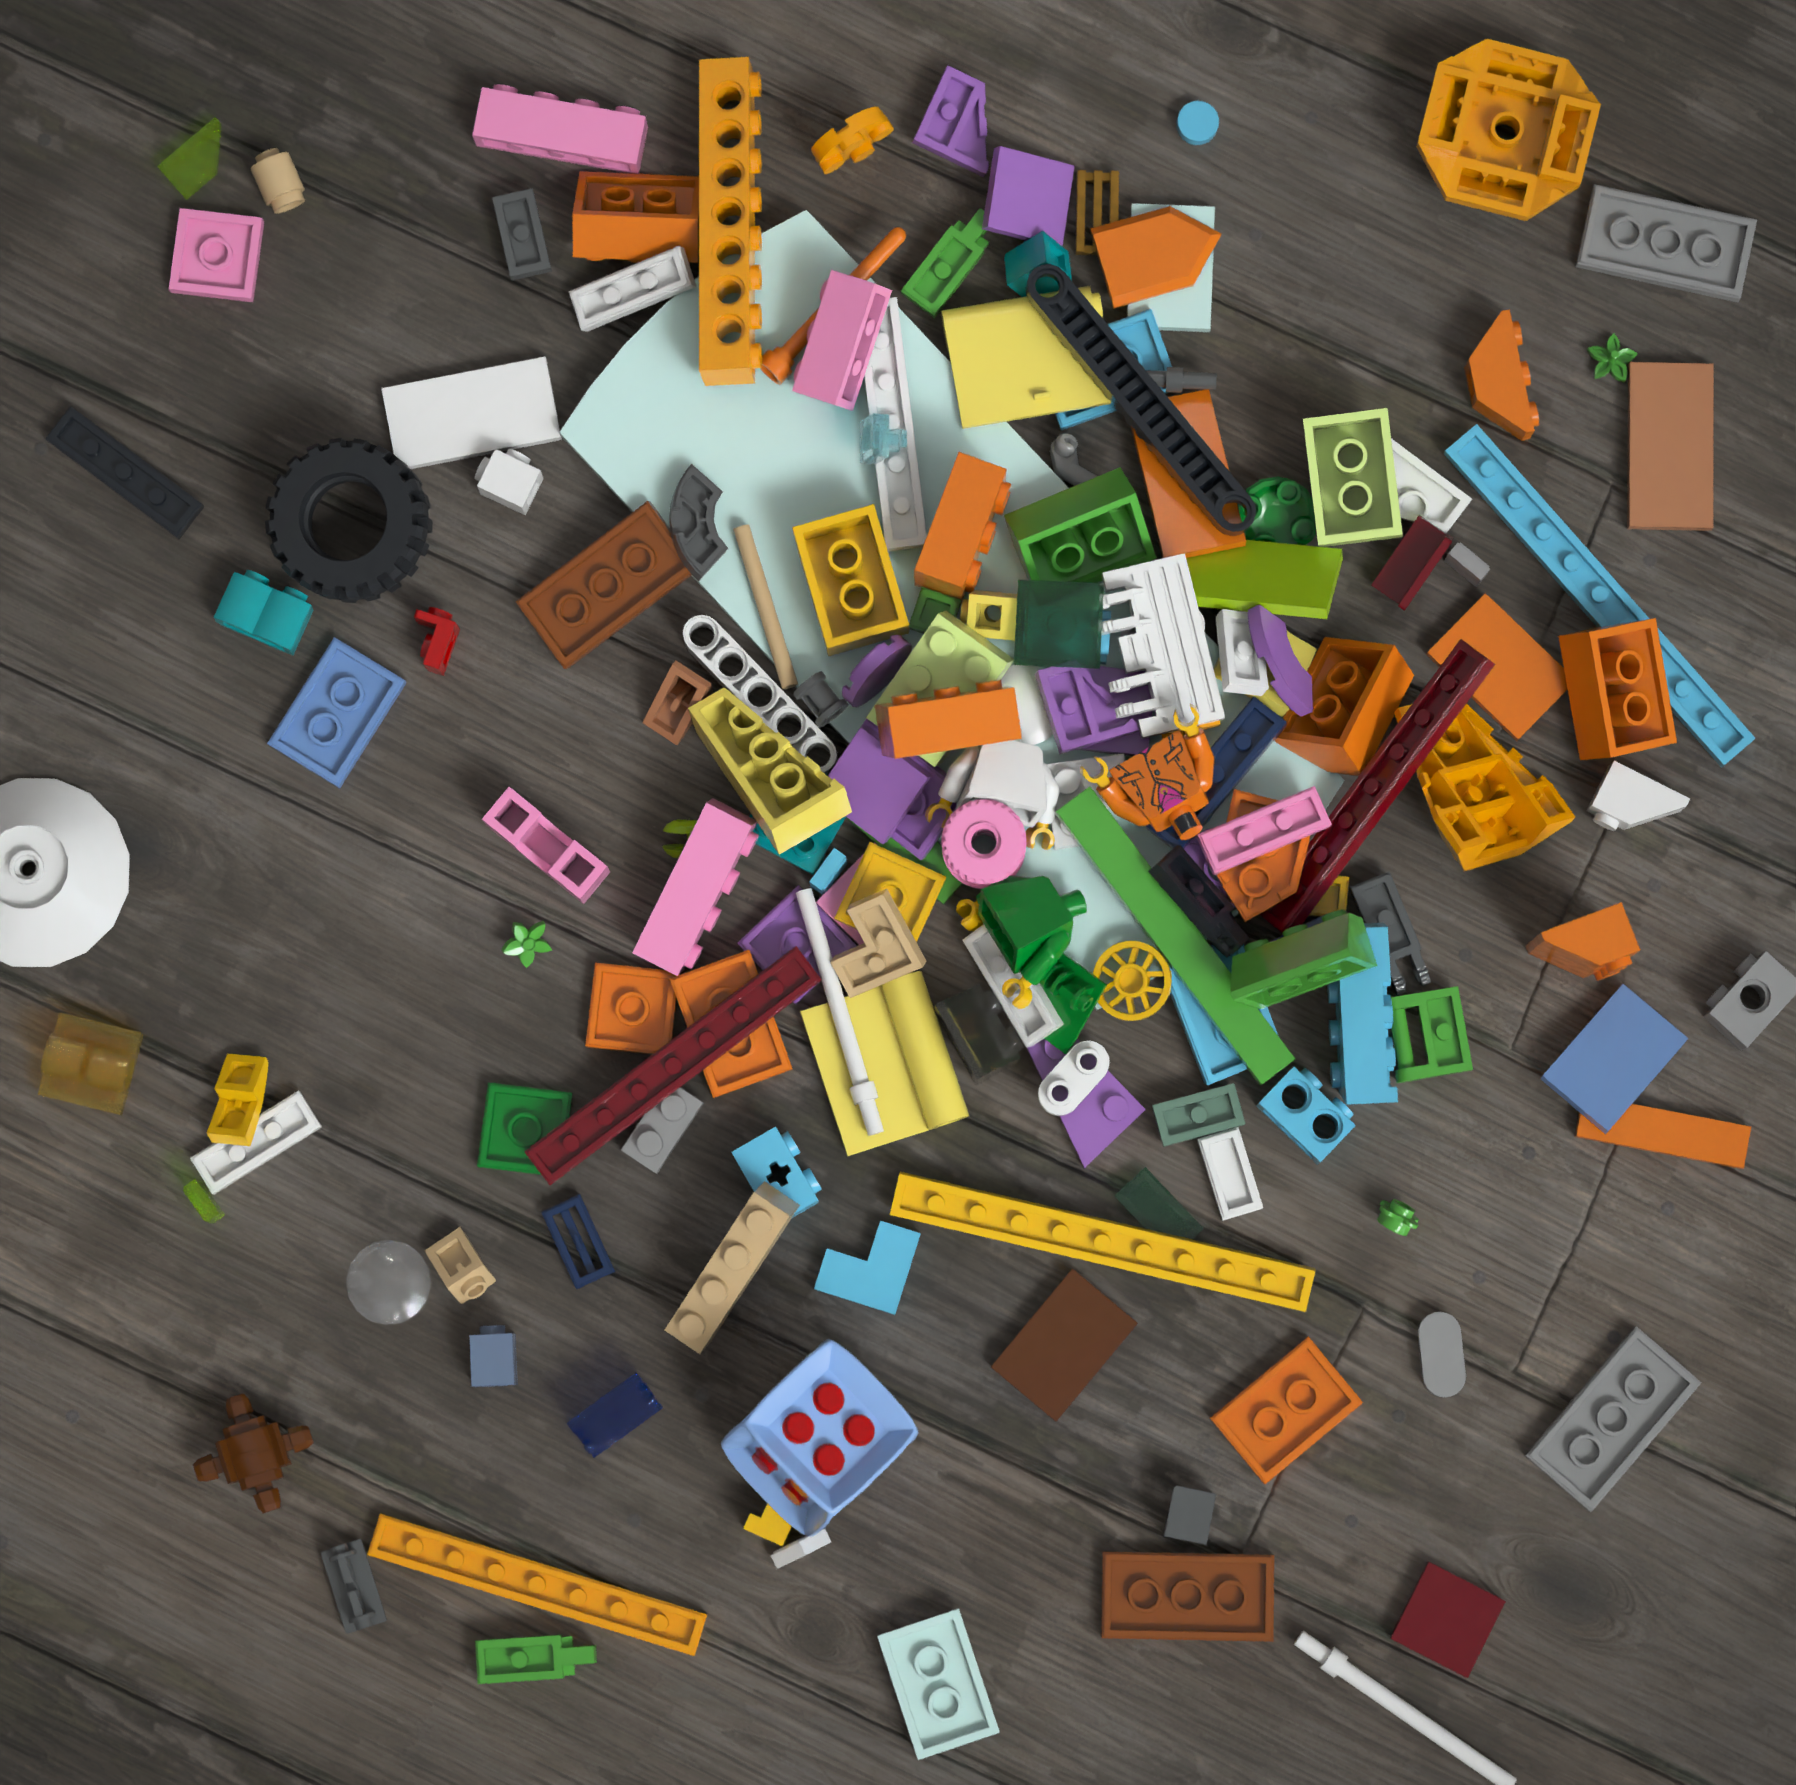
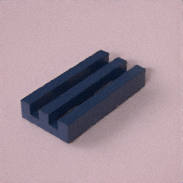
M580 1194L541 1212L577 1290L616 1272ZM576 1206L603 1265L601 1269L596 1270L569 1209ZM561 1213L588 1272L586 1276H580L553 1216Z

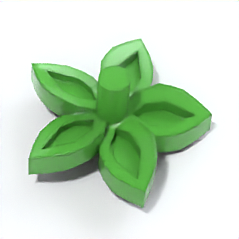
M1615 333L1608 339L1606 349L1600 346L1587 348L1590 356L1600 361L1594 370V379L1602 378L1610 372L1616 380L1625 383L1628 371L1626 365L1632 362L1638 353L1629 348L1620 350V342Z
M513 922L512 932L515 938H510L506 941L501 949L502 952L511 956L518 955L522 964L527 968L534 960V951L539 953L552 951L547 941L540 938L545 931V922H538L531 926L529 930L522 923Z

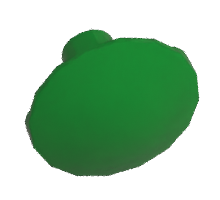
M1275 476L1260 479L1245 490L1252 498L1256 507L1254 522L1245 532L1246 540L1307 545L1314 539L1316 523L1313 498L1305 487L1293 479ZM1237 503L1241 521L1243 522L1246 517L1245 510Z

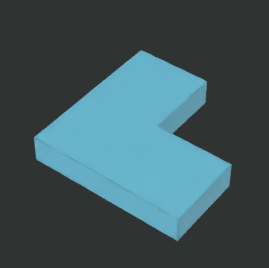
M880 1221L868 1261L826 1249L814 1290L895 1315L921 1233Z

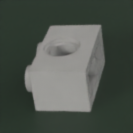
M1767 951L1760 954L1757 958L1750 953L1734 970L1738 979L1728 989L1722 984L1705 1002L1710 1009L1703 1017L1740 1051L1746 1049L1796 995V977ZM1744 987L1753 988L1759 994L1760 1003L1757 1009H1749L1742 1004L1740 994Z

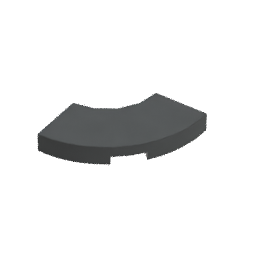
M691 464L674 491L670 504L669 524L671 537L678 556L688 571L700 581L726 553L728 547L718 536L714 523L715 505L723 491Z

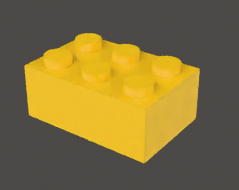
M874 504L792 527L793 537L828 656L888 640L892 635L902 636L909 634V622Z

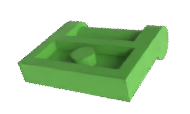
M1458 986L1391 997L1393 1006L1391 1031L1398 1070L1394 1071L1396 1083L1411 1082L1473 1070ZM1417 1007L1427 1061L1426 1065L1415 1066L1405 1013V1009Z

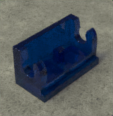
M636 1372L567 1422V1425L578 1436L586 1451L595 1458L664 1407L641 1375Z

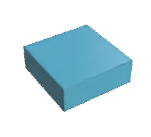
M833 848L809 881L810 887L823 895L847 865L846 856L836 848Z

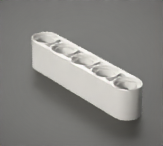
M697 615L689 619L683 629V638L689 653L722 687L729 690L759 715L763 723L775 733L779 732L777 730L778 724L784 718L792 717L797 719L801 723V729L798 734L792 737H784L805 758L813 748L820 747L826 749L830 754V760L826 765L820 767V770L828 775L838 761L836 747L832 741L716 620L706 615ZM702 627L709 628L714 633V639L710 644L701 647L691 641V636L696 629ZM730 657L738 658L743 663L741 672L732 677L725 676L720 671V665L723 660ZM755 688H767L772 693V699L767 705L758 707L750 703L748 700L749 694Z

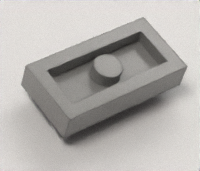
M682 1088L677 1089L644 1114L621 1151L658 1174L704 1103Z

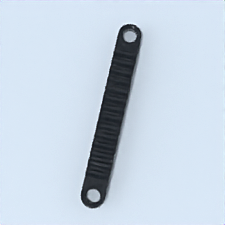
M1051 264L1036 267L1029 274L1025 287L1026 296L1032 306L1050 326L1052 333L1060 338L1062 345L1070 350L1074 360L1082 365L1084 372L1090 375L1094 384L1103 390L1107 400L1112 401L1117 412L1125 417L1126 423L1135 429L1137 436L1145 441L1147 448L1155 453L1160 464L1167 468L1169 475L1178 481L1179 487L1188 493L1190 500L1198 505L1212 524L1221 533L1229 536H1238L1245 533L1254 522L1256 516V507L1252 498L1066 273L1058 266ZM1042 277L1053 278L1059 285V292L1050 298L1042 297L1035 288L1037 280ZM1232 502L1240 504L1245 510V520L1239 524L1228 523L1222 514V509L1226 504Z

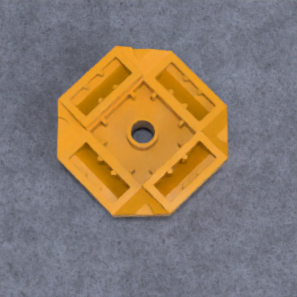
M1485 39L1454 57L1451 56L1438 63L1416 147L1445 201L1527 221L1575 191L1581 185L1601 104L1592 91H1589L1583 79L1568 59ZM1502 124L1509 125L1514 129L1516 137L1511 140H1504L1497 135L1495 127Z

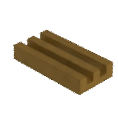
M1086 170L1077 171L1076 255H1097L1094 242L1093 246L1085 245L1086 183H1094L1093 228L1102 225V183H1110L1109 223L1118 221L1119 171H1111V173H1102L1103 170H1094V172H1086Z

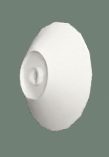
M17 778L0 785V962L12 967H52L85 954L114 926L129 892L130 854L116 819L91 793L58 779ZM27 862H34L36 865L35 873L31 876H24L22 873L23 865Z

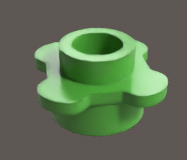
M1392 1199L1391 1203L1381 1200L1379 1208L1381 1213L1377 1218L1381 1225L1403 1236H1407L1411 1228L1417 1229L1419 1219L1414 1216L1415 1210L1411 1206L1397 1199Z

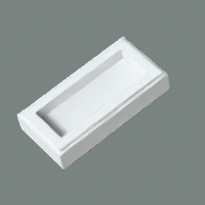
M1239 1127L1197 1139L1221 1220L1224 1221L1263 1209Z

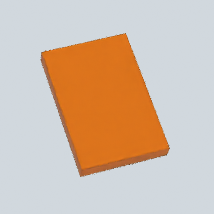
M1486 593L1426 653L1440 667L1459 640L1462 639L1495 663V666L1471 698L1516 741L1568 690L1564 668Z
M750 950L670 978L687 1028L758 975ZM772 1017L706 1067L703 1072L712 1097L715 1098L787 1072L793 1068L776 1021Z
M1308 1336L1209 1419L1265 1485L1363 1402Z

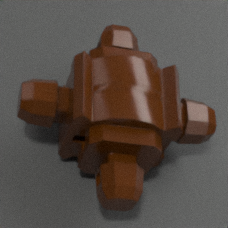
M244 1393L227 1398L226 1410L229 1420L233 1419L235 1425L222 1429L225 1439L215 1442L219 1456L213 1457L212 1454L199 1458L193 1464L198 1481L208 1482L220 1479L219 1474L224 1473L227 1483L231 1485L239 1482L242 1491L255 1488L257 1494L253 1495L258 1509L263 1514L277 1510L281 1506V1497L278 1487L274 1488L272 1482L285 1478L282 1467L292 1464L288 1451L294 1450L295 1453L309 1448L314 1443L309 1426L299 1425L287 1428L288 1433L282 1434L279 1423L275 1422L268 1425L265 1416L252 1419L250 1413L254 1412L249 1398Z

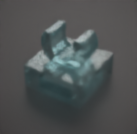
M873 413L860 421V463L877 464L889 457V452H899L900 448L907 447V430L889 429V415Z

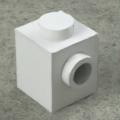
M495 449L490 459L487 457L483 458L475 475V480L479 481L477 488L481 495L523 515H526L544 478L541 470L529 465L530 458L513 449H508L506 454Z

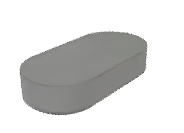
M1434 1312L1425 1316L1417 1329L1422 1381L1427 1391L1432 1395L1442 1398L1451 1397L1463 1388L1466 1381L1461 1328L1458 1321L1452 1315L1445 1312Z

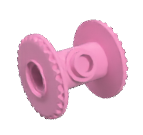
M979 799L963 804L950 815L943 828L941 845L944 862L950 873L958 881L976 889L988 887L990 884L1004 880L1010 875L1015 876L1023 864L1026 853V833L1020 818L1011 808L994 800ZM981 835H988L994 839L996 847L990 853L980 854L972 847L974 839Z

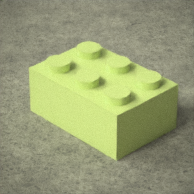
M1388 408L1303 419L1318 546L1329 547L1403 537Z
M943 611L937 614L875 705L891 703L892 696L917 693L918 699L934 697L935 689L959 686L960 693L976 691V683L1001 680L1015 659L948 611ZM874 705L866 718L877 725ZM951 750L919 756L936 767L944 762Z

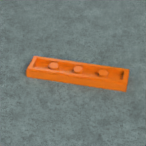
M1632 1104L1606 1134L1579 1112L1575 1137L1744 1169L1751 1126Z

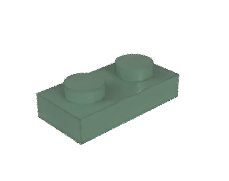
M1234 1083L1152 1105L1163 1147L1246 1124Z

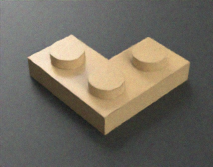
M887 888L850 904L847 912L864 943L835 955L830 962L850 998L918 970L925 965L926 959Z

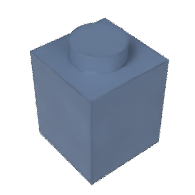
M505 1325L480 1326V1335H469L471 1387L518 1385L516 1334L505 1333Z

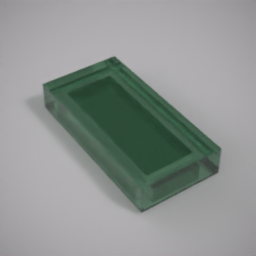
M1146 1167L1114 1196L1145 1229L1192 1240L1204 1229Z

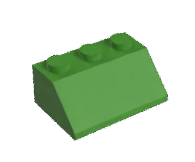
M1121 467L1004 515L1014 548L1039 606L1103 581L1101 576L1103 572L1156 559L1136 492Z
M1338 910L1324 915L1321 918L1323 923L1308 928L1307 925H1298L1283 931V938L1270 943L1268 939H1263L1244 946L1245 952L1232 957L1230 988L1232 999L1263 1009L1376 967L1377 962L1363 918L1347 913L1346 910Z

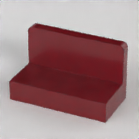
M1419 515L1371 586L1398 603V607L1405 611L1454 538Z

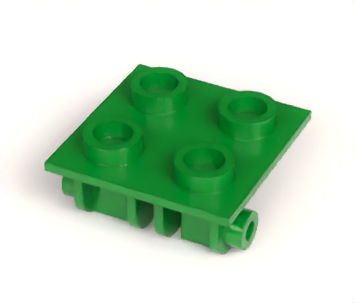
M1063 953L1054 967L1040 981V985L1064 1025L1044 1039L1064 1054H1067L1074 1045L1107 984Z

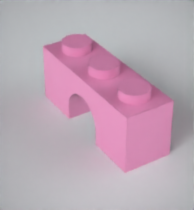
M510 787L505 790L482 818L487 827L583 905L610 873L607 865L576 840H572L554 826L539 810Z

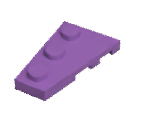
M1045 1039L1027 1048L1042 1081L1066 1055ZM1076 1039V1041H1075L1074 1045L1072 1046V1048H1073L1076 1044L1080 1043V1041H1079L1078 1039ZM1085 1054L1080 1058V1064L1084 1069L1091 1070L1096 1066V1059L1090 1054ZM1107 1071L1102 1080L1074 1111L1059 1117L1085 1169L1146 1109ZM1056 1086L1052 1089L1051 1094L1054 1100L1061 1102L1067 1099L1068 1091L1065 1087Z

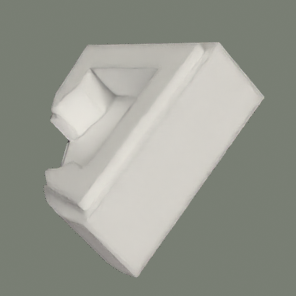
M823 1529L813 1537L804 1536L774 1551L771 1558L776 1568L779 1569L831 1543V1540L826 1530Z

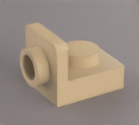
M461 1227L424 1250L447 1289L461 1304L481 1296L487 1287L496 1281Z

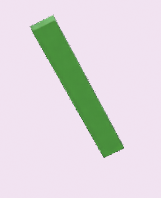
M1089 786L1055 812L1057 817L1157 950L1164 956L1167 963L1258 1084H1264L1294 1061V1056L1258 1008L1232 999L1230 993V971L1194 923L1189 920L1187 915L1148 872L1151 866L1093 789Z

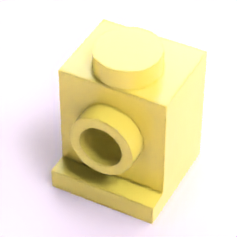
M974 590L969 593V599H963L960 621L967 624V626L984 638L1016 641L1023 636L1026 594ZM994 605L1000 609L1001 617L999 620L989 618L987 614L989 606Z

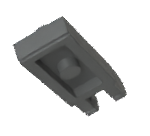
M1386 872L1350 887L1349 890L1364 923H1385L1388 926L1391 985L1395 994L1400 996L1407 993L1405 980L1395 962L1406 956H1409L1414 976L1421 986L1431 983L1428 970L1420 953L1422 950L1391 873Z

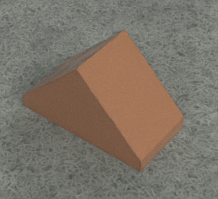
M675 661L671 665L642 723L675 745H678L693 724L688 708L714 693L711 683L678 661Z

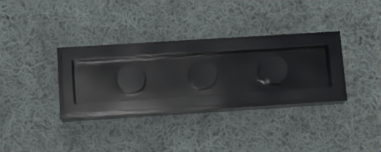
M71 406L45 438L48 443L177 539L182 537L204 508L202 503Z

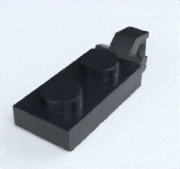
M1181 845L1174 847L1148 871L1187 915L1189 920L1226 958L1239 950L1249 940V936L1235 922L1236 920L1231 913L1235 907Z

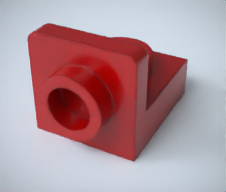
M429 607L427 612L416 609L414 614L416 622L435 629L434 634L428 633L423 641L420 657L425 658L423 665L428 671L444 676L460 628L456 622L451 621L453 615L449 612L435 607Z

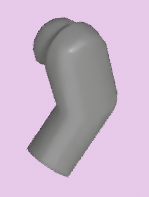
M1063 433L1052 442L1050 448L1054 473L1072 486L1097 477V475L1079 466L1076 450L1078 446L1077 440L1071 434Z

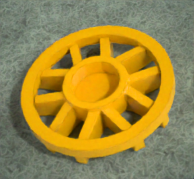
M1124 941L1111 946L1099 957L1093 970V974L1099 979L1101 971L1114 979L1107 984L1098 1003L1107 1013L1118 1019L1137 1021L1154 1015L1165 1004L1171 992L1172 971H1170L1166 959L1156 948L1143 942ZM1132 948L1128 963L1117 953L1118 951ZM1139 949L1149 952L1142 966L1136 964ZM1111 956L1121 965L1116 973L1104 965ZM1154 958L1158 960L1163 971H1149ZM1164 977L1163 989L1150 987V978ZM1116 988L1120 994L1107 1003L1103 994ZM1147 992L1161 994L1153 1006H1151ZM1141 997L1146 1011L1136 1014L1134 998ZM1126 999L1128 1014L1117 1011L1114 1007Z

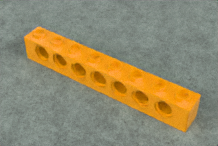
M749 57L699 59V372L705 386L755 384V369L762 368L761 344L755 343V329H762L761 305L755 304V290L762 289L760 264L755 265V251L762 250L761 227L755 226V212L762 211L760 187H755V174L762 172L760 148H755V135H761L762 133L760 110H755V97H761L762 86L760 72L753 71ZM736 100L740 102L733 109L722 108L729 101ZM729 139L740 140L734 147H722ZM730 177L740 178L739 182L733 186L727 187L722 185ZM736 215L740 217L738 222L733 225L722 224L729 216ZM728 255H740L739 260L733 264L722 263ZM728 294H740L739 299L733 303L727 304L722 302ZM738 332L741 334L734 342H722V339L728 333Z

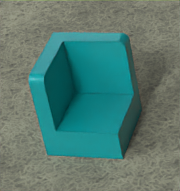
M1044 231L1015 247L1004 256L1007 286L1021 297L1026 296L1025 287L1029 274L1040 265L1051 264L1058 266L1072 281L1069 251ZM1042 277L1035 283V288L1038 294L1058 291L1059 285L1053 278Z

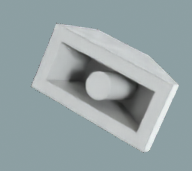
M1613 761L1608 766L1586 811L1595 815L1593 821L1606 829L1616 831L1617 827L1625 830L1678 813L1688 805L1690 798Z

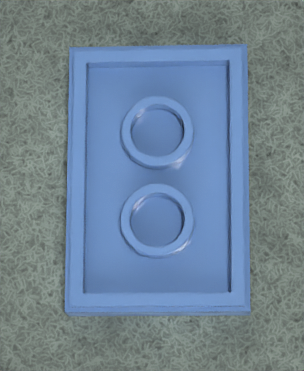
M334 637L267 744L340 789L407 682Z
M1622 984L1543 1074L1541 1080L1606 1134L1689 1038L1626 985Z

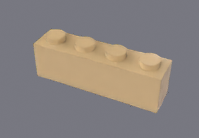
M764 1181L748 1200L665 1328V1331L701 1354L715 1337L800 1205Z

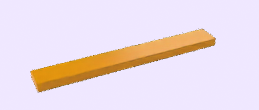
M385 1514L379 1515L367 1555L692 1656L696 1654L708 1615Z

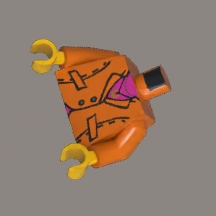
M1190 704V708L1194 714V719L1189 723L1180 721L1176 709L1174 710V723L1177 728L1186 731L1184 737L1180 730L1176 731L1110 769L1112 777L1109 778L1107 777L1108 766L1099 757L1093 756L1101 766L1098 775L1090 777L1084 767H1080V773L1086 780L1097 783V792L1115 815L1139 827L1150 824L1156 832H1161L1173 826L1181 840L1193 838L1203 829L1195 812L1209 803L1205 792L1213 785L1215 759L1204 730L1197 727L1199 711L1193 704Z

